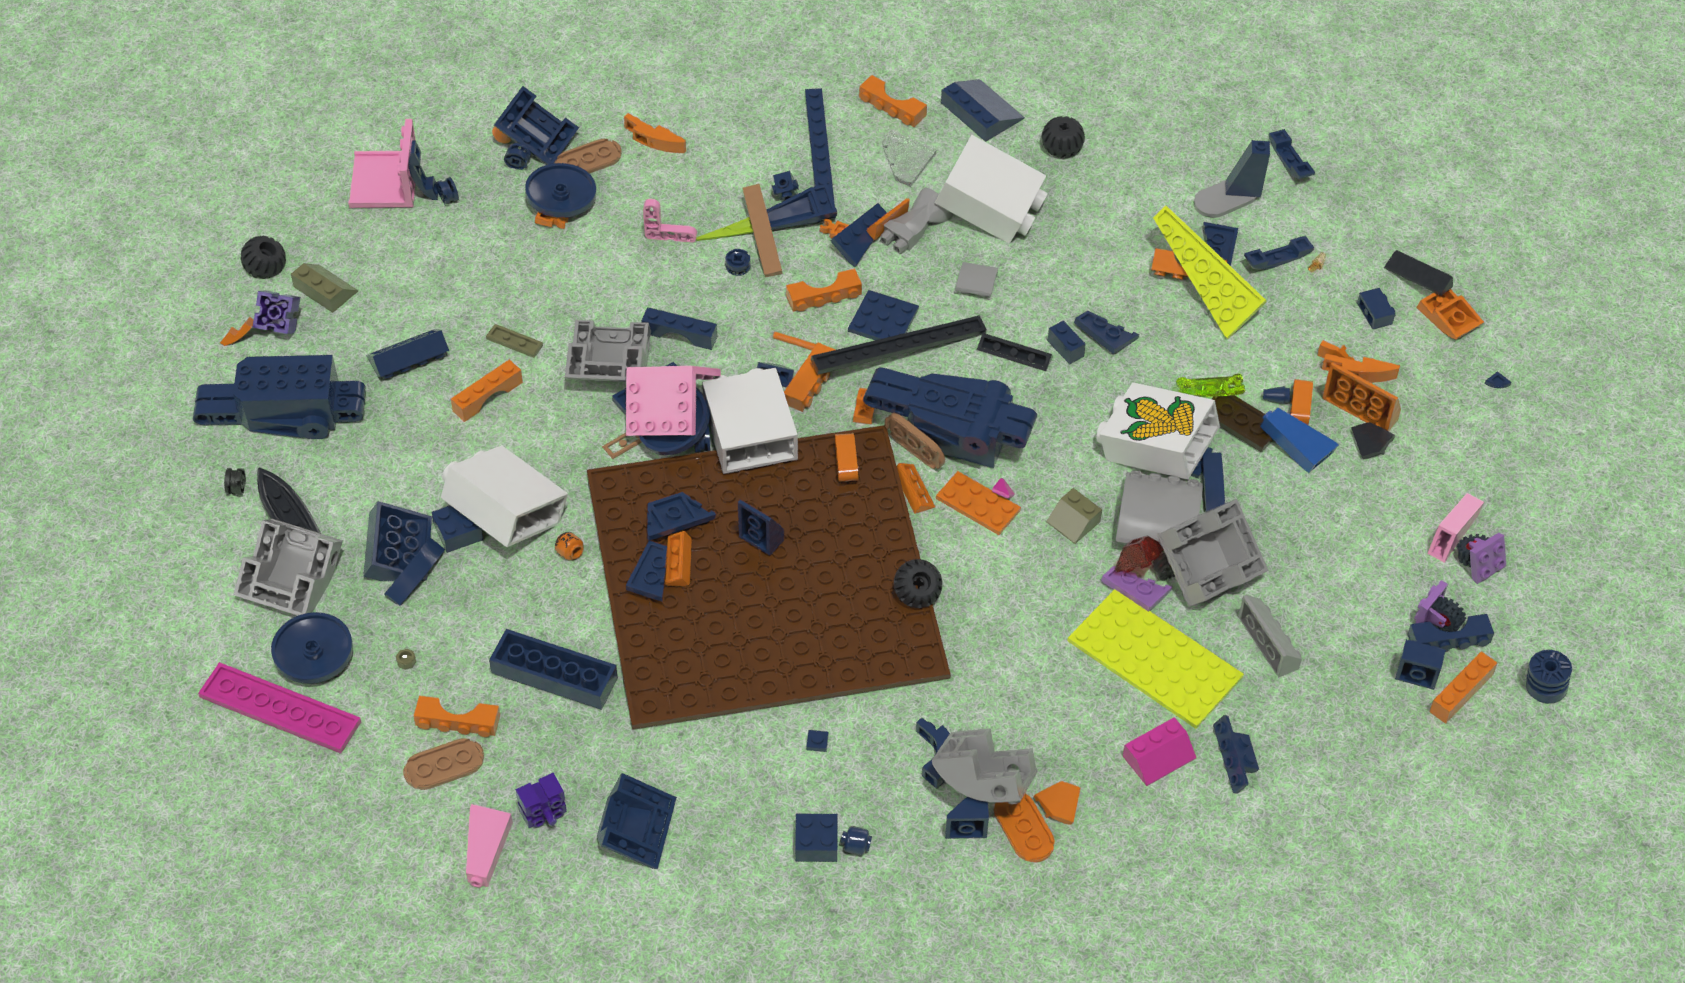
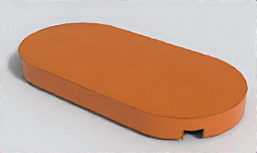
M1024 794L1021 801L1016 804L996 802L994 815L1015 853L1028 862H1041L1050 857L1054 850V836L1032 798Z

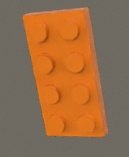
M959 471L953 475L936 495V499L997 535H1000L1021 511V507L992 492L989 488Z

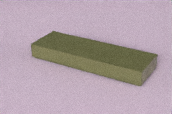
M494 324L486 335V339L533 358L543 347V342Z

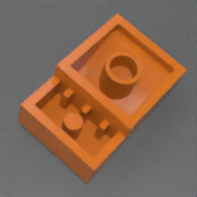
M1452 289L1442 296L1432 293L1420 300L1416 307L1438 329L1455 340L1484 323L1462 295L1457 296Z

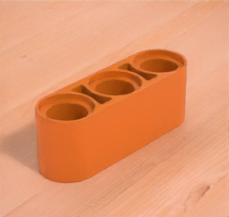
M1294 379L1290 415L1309 425L1313 381Z
M854 433L835 434L839 482L858 481Z

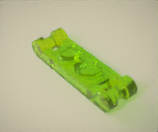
M1239 373L1226 377L1195 379L1180 377L1176 380L1177 387L1179 388L1178 392L1198 397L1242 395L1246 391L1245 385L1242 384L1243 376Z

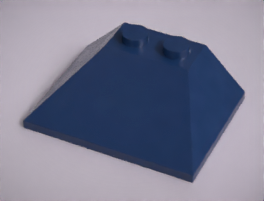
M522 86L493 126L516 143L526 146L531 154L546 165L553 164L579 127L566 117L563 121H560L536 103L534 99L537 96Z
M621 773L605 804L597 833L600 846L652 869H658L677 797Z

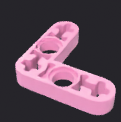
M647 199L645 201L643 218L645 237L647 239H672L674 241L692 243L696 241L697 230L694 227L662 224L660 203L655 199ZM649 218L656 219L657 221H650ZM667 232H673V233H675V234H674V235H670V234H668Z

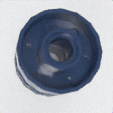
M1542 650L1535 653L1530 659L1525 682L1528 693L1535 700L1545 704L1561 701L1567 695L1572 673L1570 660L1567 656L1555 650Z

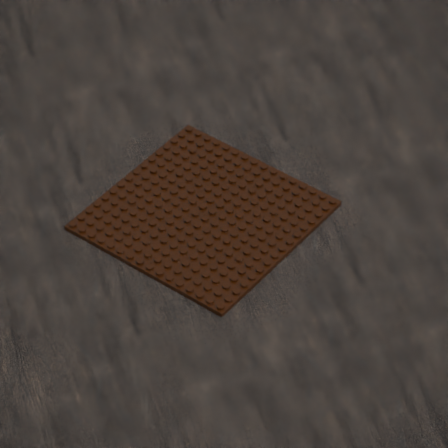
M885 425L798 438L797 460L723 474L717 450L587 469L632 730L951 678L933 604L924 608L910 607L898 598L894 589V577L899 567L907 561L921 558ZM854 433L858 481L839 482L835 434ZM683 492L692 500L701 503V508L708 512L711 510L715 512L714 520L681 530L685 531L692 538L689 585L667 586L664 581L663 602L626 590V584L649 542L647 539L648 503ZM739 500L767 515L784 529V541L771 555L766 554L739 537ZM681 531L650 541L667 546L668 536ZM916 580V581L913 583V585H915L916 588H919V587H920V584H917V580Z

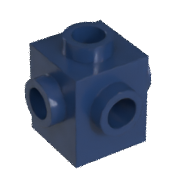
M790 171L773 175L775 185H772L775 196L778 195L780 200L785 201L797 195L796 190H799L797 179L794 180Z

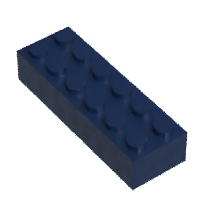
M509 629L504 631L489 659L492 674L602 710L618 679L617 665Z

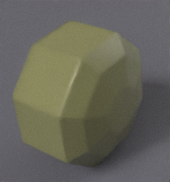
M409 649L400 650L396 655L398 667L405 670L413 668L416 663L414 651Z

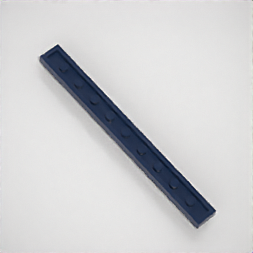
M822 88L805 89L815 186L827 184L834 201ZM834 216V217H829V218H825V219H835L836 216Z

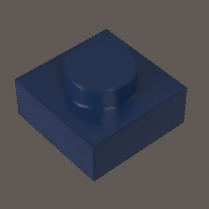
M808 730L806 750L827 752L829 732Z

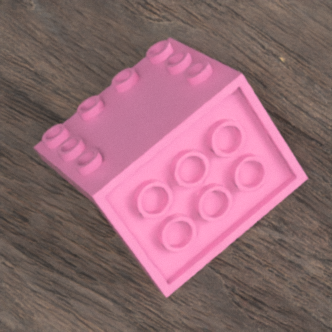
M405 119V126L401 128L403 139H400V149L402 151H354L355 158L350 200L348 202L349 208L413 207L416 184L409 171L411 142L416 140L413 119Z
M699 366L627 367L626 436L695 435L696 380H713V377L721 376V369Z

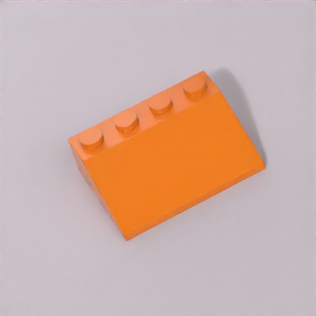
M1333 362L1330 364L1322 399L1366 423L1370 422L1390 431L1398 421L1401 412L1398 397Z

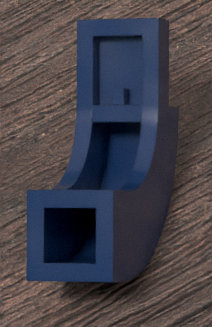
M920 718L916 722V732L931 744L937 753L950 734L943 725L936 730V727L924 718ZM932 759L922 767V777L936 789L945 782L934 768Z

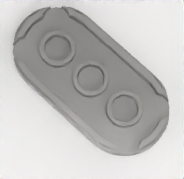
M1226 180L1199 191L1194 199V207L1202 216L1218 218L1253 203L1257 197L1226 195Z

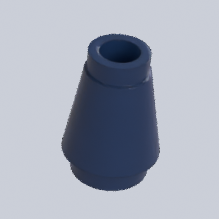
M1281 386L1263 389V400L1280 404L1290 403V388Z

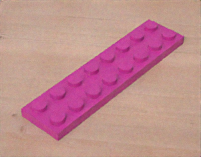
M220 662L198 693L199 698L338 753H342L361 723V718Z

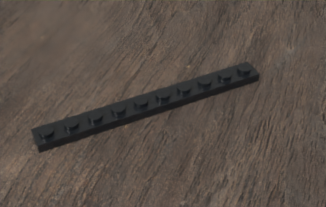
M980 315L812 355L811 362L818 375L982 335V333H986L987 329Z

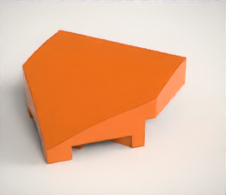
M1060 781L1040 791L1033 797L1036 802H1040L1046 813V818L1051 817L1059 822L1071 825L1074 822L1081 787Z

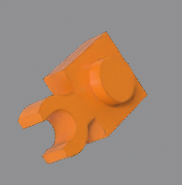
M538 212L535 217V223L552 227L554 224L561 229H565L568 217H552Z
M824 219L825 226L820 225V232L829 233V237L833 238L849 225L840 221L834 224L831 220Z

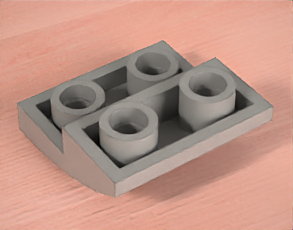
M963 262L955 290L964 294L973 293L981 297H991L998 268Z

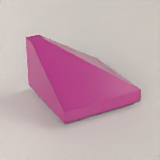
M1000 478L992 488V492L1005 498H1011L1015 495L1003 478Z

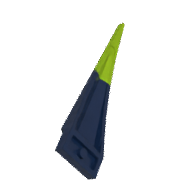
M827 184L810 187L766 209L771 230L820 222L821 219L837 216V209ZM750 217L698 236L696 241L754 233Z

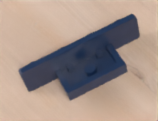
M1223 715L1213 724L1232 791L1238 794L1249 784L1246 772L1255 773L1259 770V766L1249 735L1233 732L1229 716Z

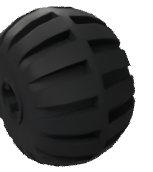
M1057 116V118L1051 119L1044 126L1041 136L1044 148L1048 153L1053 156L1056 155L1058 158L1074 156L1081 150L1085 142L1084 129L1076 119L1069 118V116Z
M260 235L251 238L244 244L241 250V263L248 274H252L255 278L259 276L260 279H266L267 277L271 278L278 275L283 270L286 263V254L283 246L278 241H275L274 238Z
M913 559L905 562L899 567L894 577L896 595L904 604L913 608H924L933 604L939 598L942 591L943 582L940 572L932 563L926 560ZM916 580H917V584H920V587H919V588H916V586L913 585V583H914Z

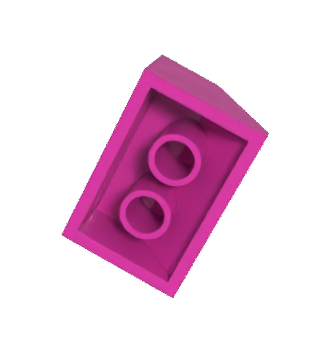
M1175 717L1124 745L1123 758L1146 786L1197 758L1187 731Z

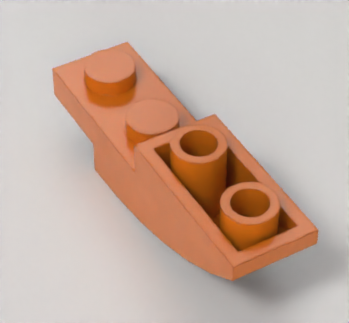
M629 113L624 116V127L633 133V140L660 151L671 153L686 152V140L672 133L669 129L661 125L654 129L651 125L644 123L638 117H634Z
M1327 353L1325 354L1322 366L1323 370L1329 371L1330 364L1333 362L1370 383L1397 379L1400 365L1373 358L1363 357V361L1360 362Z

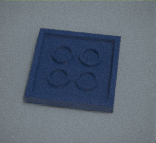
M868 290L848 327V332L872 340L907 333L919 310V305Z

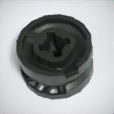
M227 468L224 478L225 493L227 495L233 493L243 495L246 484L244 468H238L237 470Z
M1166 554L1159 555L1153 561L1154 565L1152 566L1155 572H1157L1159 579L1165 581L1167 577L1169 579L1175 577Z

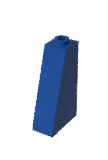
M1280 408L1273 412L1270 410L1263 416L1264 421L1260 427L1308 473L1333 454L1339 446L1334 440Z

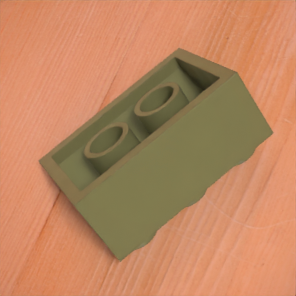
M303 263L291 273L294 288L332 313L358 292L356 288L319 264Z

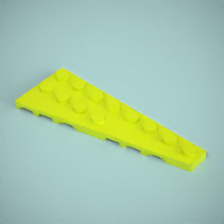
M1165 205L1153 219L1224 336L1229 339L1267 301Z

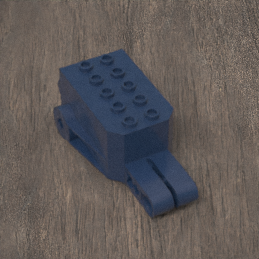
M333 355L246 357L236 366L234 383L202 384L197 387L193 421L199 425L242 424L250 432L307 439H324L328 435V430H335L336 422H356L363 418L366 386L360 381H339Z
M879 367L875 370L863 397V402L869 407L908 417L907 421L932 439L940 447L944 455L990 468L995 467L1003 444L1015 448H1024L1037 419V413L1033 409L1014 404L1010 388L1005 383L997 380L987 381L934 373L916 377Z

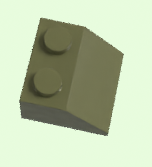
M1072 488L1059 500L1046 523L1076 544L1101 522L1102 509Z

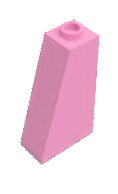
M1467 493L1439 524L1427 554L1445 563L1459 543V540L1463 538L1478 517L1484 502Z
M471 804L466 875L468 882L472 886L478 888L489 886L513 824L511 813Z

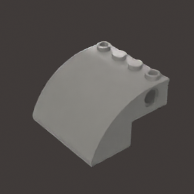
M575 320L573 343L568 344L565 379L626 382L627 367H647L651 338L649 323L630 322V328L597 327L594 320Z
M1136 470L1127 472L1116 542L1163 549L1157 534L1199 515L1203 483H1199L1198 480L1194 479L1184 481L1175 476L1164 478L1155 473L1145 475Z
M1237 499L1157 534L1167 556L1168 563L1172 567L1176 581L1179 583L1183 597L1189 607L1206 601L1229 588L1246 583L1269 571Z
M275 519L262 520L253 556L243 557L233 595L295 615L311 613L316 608L330 583L343 540Z
M991 728L951 732L932 759V764L938 774L951 787L967 797L986 802L1019 803L1038 772L1033 748L995 752ZM1011 764L1017 765L1019 770L1013 769Z

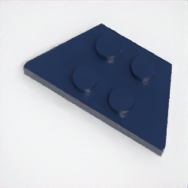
M683 492L650 502L647 505V539L650 541L714 520L716 514L712 510L708 512L701 508V503L692 500Z

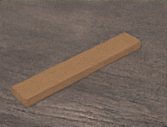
M760 184L743 187L765 277L783 274Z

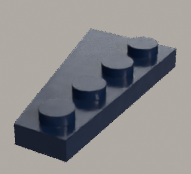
M879 203L830 240L853 267L857 265L873 241L866 231L867 228L887 214Z

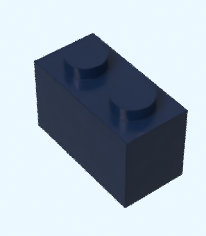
M1380 288L1359 293L1357 304L1373 330L1393 324L1394 317L1396 316L1395 310L1390 306L1387 296L1382 293Z
M1064 320L1049 328L1047 341L1069 365L1084 357L1086 343Z

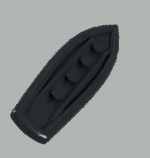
M259 467L257 469L258 492L270 519L321 533L308 508L294 489L279 476Z

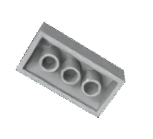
M1244 595L1238 618L1278 678L1298 670L1302 661L1301 654L1298 650L1294 649L1289 636L1284 634L1280 623L1273 618L1270 608L1261 599Z

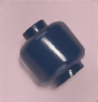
M850 826L847 832L843 831L840 843L844 844L843 849L845 852L862 856L865 852L869 851L872 836L869 835L867 829Z

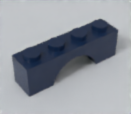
M647 307L641 323H649L651 336L660 338L666 333H676L687 338L693 346L708 350L713 349L718 337L716 323Z
M1488 614L1468 616L1465 626L1455 632L1442 631L1436 628L1430 621L1410 624L1408 631L1409 640L1437 646L1446 651L1452 648L1466 649L1474 645L1484 647L1491 643L1494 636Z

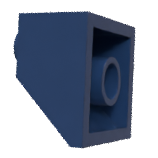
M970 797L962 800L946 816L945 839L987 838L989 823L988 802Z

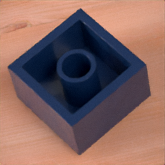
M451 505L431 512L433 524L446 553L483 541L482 528Z
M1406 639L1395 680L1435 690L1446 650Z
M796 813L795 862H837L838 814Z

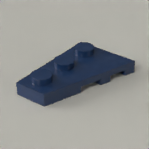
M1203 222L1206 244L1231 266L1239 228Z
M1090 311L1077 316L1074 321L1078 327L1112 354H1115L1139 338L1138 333L1133 332L1131 334L1124 330L1125 327L1120 325L1116 327L1108 323L1107 319Z
M652 541L647 543L626 584L627 591L663 602L667 546Z

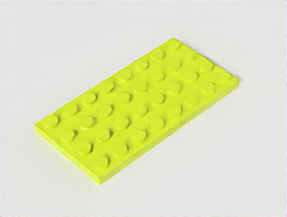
M1115 589L1067 639L1069 643L1195 729L1199 727L1244 676L1242 672Z

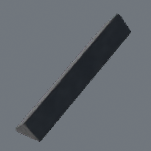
M1398 250L1392 254L1384 266L1386 270L1441 296L1453 287V277Z
M982 333L977 347L978 351L1042 371H1047L1053 355L986 333Z

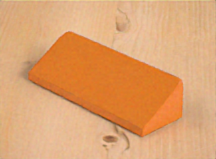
M906 198L867 228L866 231L873 240L881 236L884 232V225L889 220L898 218L908 212L909 198Z
M898 463L897 469L902 489L914 514L935 508L914 464Z
M685 531L668 536L665 585L687 586L690 584L692 538Z

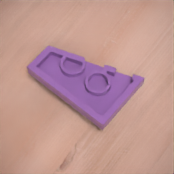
M1116 566L1109 569L1101 579L1103 583L1117 590L1148 612L1162 601L1172 589L1168 585L1163 587L1155 584V580L1149 578L1148 580L1138 578L1135 573Z

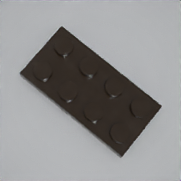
M1221 388L1213 396L1212 400H1215L1220 427L1262 453L1273 441L1260 427L1264 421L1263 416L1265 413L1224 388Z

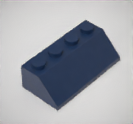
M433 329L366 356L376 375L386 379L393 376L395 371L400 370V372L411 369L413 364L417 363L419 366L427 363L429 358H441L445 356V352L449 351L442 330Z

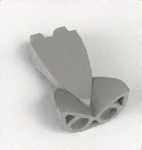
M925 187L914 201L911 211L898 218L889 220L884 225V232L880 236L881 243L888 245L893 240L895 241L893 249L899 254L906 249L910 251L923 236L929 222H946L953 217V213L934 203L939 193Z

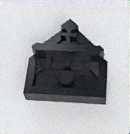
M1370 422L1351 427L1362 459H1369L1380 454L1384 455L1390 441H1393L1395 435Z

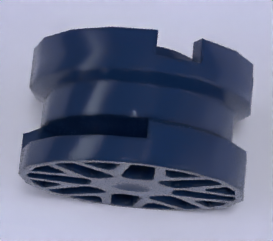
M511 144L504 156V162L509 168L523 170L528 165L531 152L522 144Z
M451 177L446 178L445 181L440 180L436 182L439 196L444 205L449 204L452 200L454 202L459 200L457 188Z
M733 249L726 254L725 261L728 273L742 276L749 272L751 259L747 251Z
M707 426L702 437L694 444L695 453H700L704 450L711 451L709 426Z

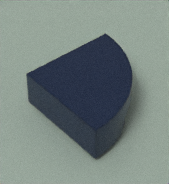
M1497 371L1485 380L1484 384L1492 388L1501 389L1509 387L1512 382Z

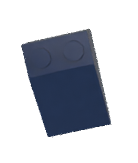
M742 500L738 501L739 537L766 554L771 555L784 541V529L767 515Z

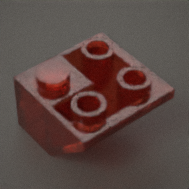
M1148 535L1132 539L1123 547L1115 571L1116 573L1121 571L1128 573L1136 567L1146 568L1152 564L1151 561L1159 558L1160 553L1164 549L1160 542Z

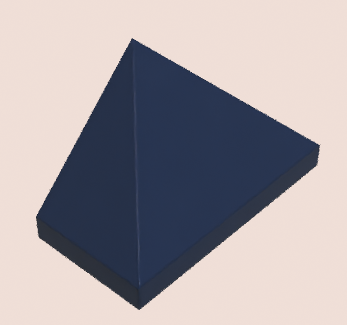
M758 362L757 368L763 370L776 368L783 387H787L793 379L794 369L765 362Z

